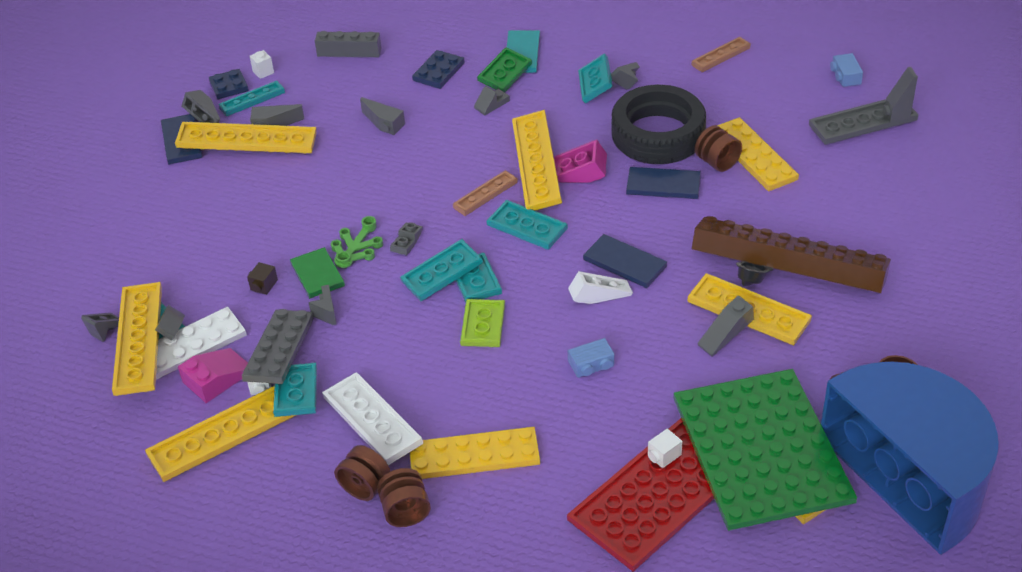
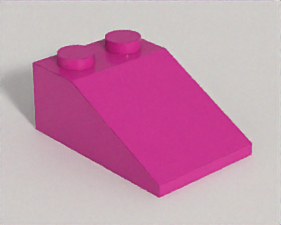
M597 139L554 156L559 183H590L605 177L607 153Z
M231 348L195 355L179 365L178 369L182 382L205 403H208L242 379V373L248 362Z

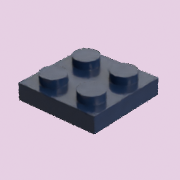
M240 69L208 77L217 100L249 91Z

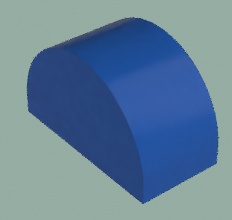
M878 362L865 364L849 369L828 380L821 426L835 454L940 555L960 543L971 532L979 518L998 454V433L993 418L986 406L971 390L952 377L931 368L910 363Z

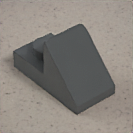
M637 62L617 67L611 73V79L628 90L638 81L635 75L640 66Z
M485 86L474 105V109L483 115H487L509 102L510 96L500 89L494 91Z
M329 285L321 286L323 294H319L320 300L309 302L310 312H313V317L331 325H336Z
M111 312L87 314L81 317L89 333L102 342L105 341L108 329L112 330L118 327L119 317Z

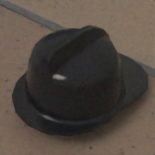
M746 261L736 263L738 266V278L742 280L743 286L760 284L766 273L774 269Z

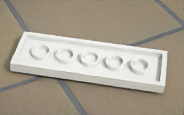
M225 307L178 330L172 340L167 337L159 339L156 380L177 370L179 365L195 355L216 351L247 336L246 330L229 307Z
M357 372L322 392L324 399L388 465L423 444L422 437Z

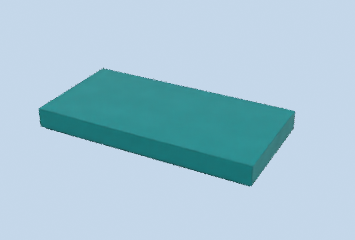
M540 30L508 31L507 48L532 59V64L524 73L537 72Z
M505 200L487 219L488 226L547 250L568 229V224L537 211L526 209V207L509 200Z
M461 239L405 273L400 279L421 302L482 264L483 260Z

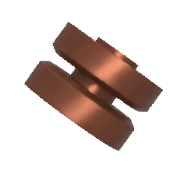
M357 445L350 450L346 459L342 460L335 468L334 474L339 485L346 492L359 500L369 501L378 493L377 485L379 480L391 471L387 462L378 453L366 446Z

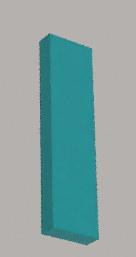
M274 81L220 103L219 109L227 117L284 94L285 89L278 81Z

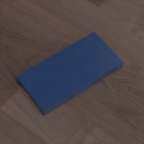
M191 114L161 120L168 165L202 158L201 149L176 148L175 145L182 122H195V117Z
M630 167L626 194L698 199L701 171Z
M605 234L583 255V260L645 288H648L667 267V261Z

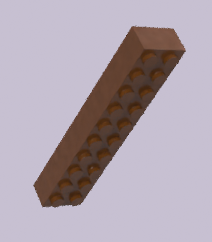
M713 216L704 217L695 227L691 248L705 253L881 293L891 261L890 258L882 254L872 255L867 254L864 250L854 251L842 245L832 246L824 241L814 242L806 237L796 238L788 233L778 234L766 228L756 229L749 224L738 225L731 220H717Z

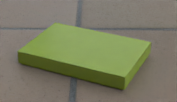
M466 300L460 340L461 346L500 347L505 300Z

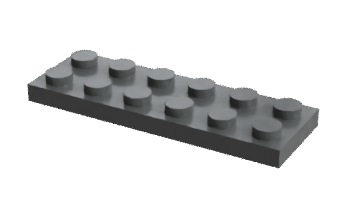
M885 99L809 119V126L826 145L916 121L919 114L912 108L910 119L890 122L883 113Z
M275 310L242 373L243 382L283 384L314 319L313 312L305 310Z

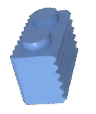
M853 53L833 56L830 69L832 72H835L836 81H840L842 87L860 85L862 83L863 70Z
M605 338L567 350L568 362L578 378L589 376L596 371L607 370L614 366V351H612Z

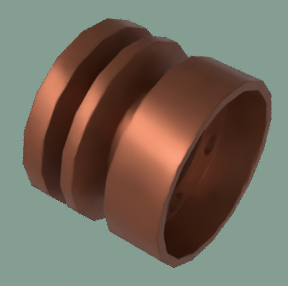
M713 125L704 130L697 139L695 154L717 171L725 172L736 164L740 158L743 145L740 140L728 134L727 131L717 125Z
M400 468L385 474L379 480L377 490L385 519L390 525L408 527L421 522L428 516L431 510L430 502L425 492L422 477L418 471L411 468Z

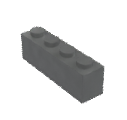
M321 31L317 32L315 38L317 57H379L382 49L380 32Z

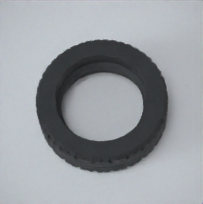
M660 84L638 87L625 93L613 106L611 119L612 139L622 153L636 161L648 164L678 162L695 153L697 139L706 130V111L701 101L695 95L682 88ZM666 116L682 122L684 126L667 132H651L638 128L633 123L645 117Z

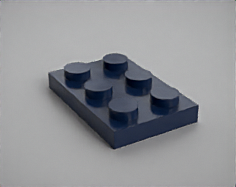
M436 50L412 75V79L415 82L441 89L465 63L464 57Z

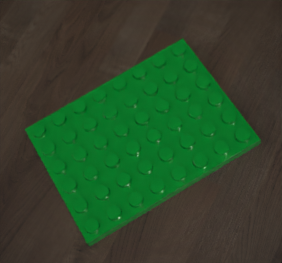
M793 369L674 392L673 399L728 531L855 504L857 502V496Z

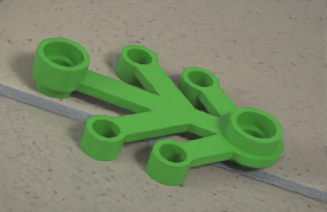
M366 216L362 219V230L354 241L351 238L350 229L342 228L339 231L340 238L345 241L348 249L343 251L342 242L338 239L331 242V249L336 252L334 261L337 267L347 268L352 265L353 261L363 258L365 260H373L375 258L374 250L368 247L381 248L383 246V239L376 236L371 240L362 242L367 234L373 232L377 227L374 217ZM365 249L363 252L354 254L355 251Z

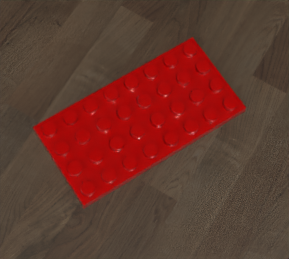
M682 418L669 428L673 434L682 440L681 456L662 468L650 460L647 446L567 514V520L633 572L715 499Z

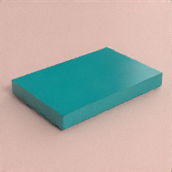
M606 54L599 56L578 70L582 100L585 104L613 87L609 59Z
M485 253L478 254L483 260L482 264L456 279L465 303L467 299H484L502 294L501 286Z
M316 363L291 365L283 384H275L274 417L316 413Z

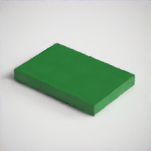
M505 47L477 76V81L495 90L500 89L505 93L532 64V59Z
M325 247L290 259V263L309 299L323 294L321 286L329 285L330 291L345 286L344 280Z

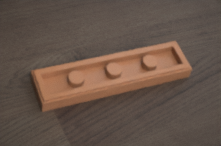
M738 37L692 60L691 65L700 72H704L750 49L751 43Z
M505 170L454 202L453 208L466 216L518 183L517 177Z

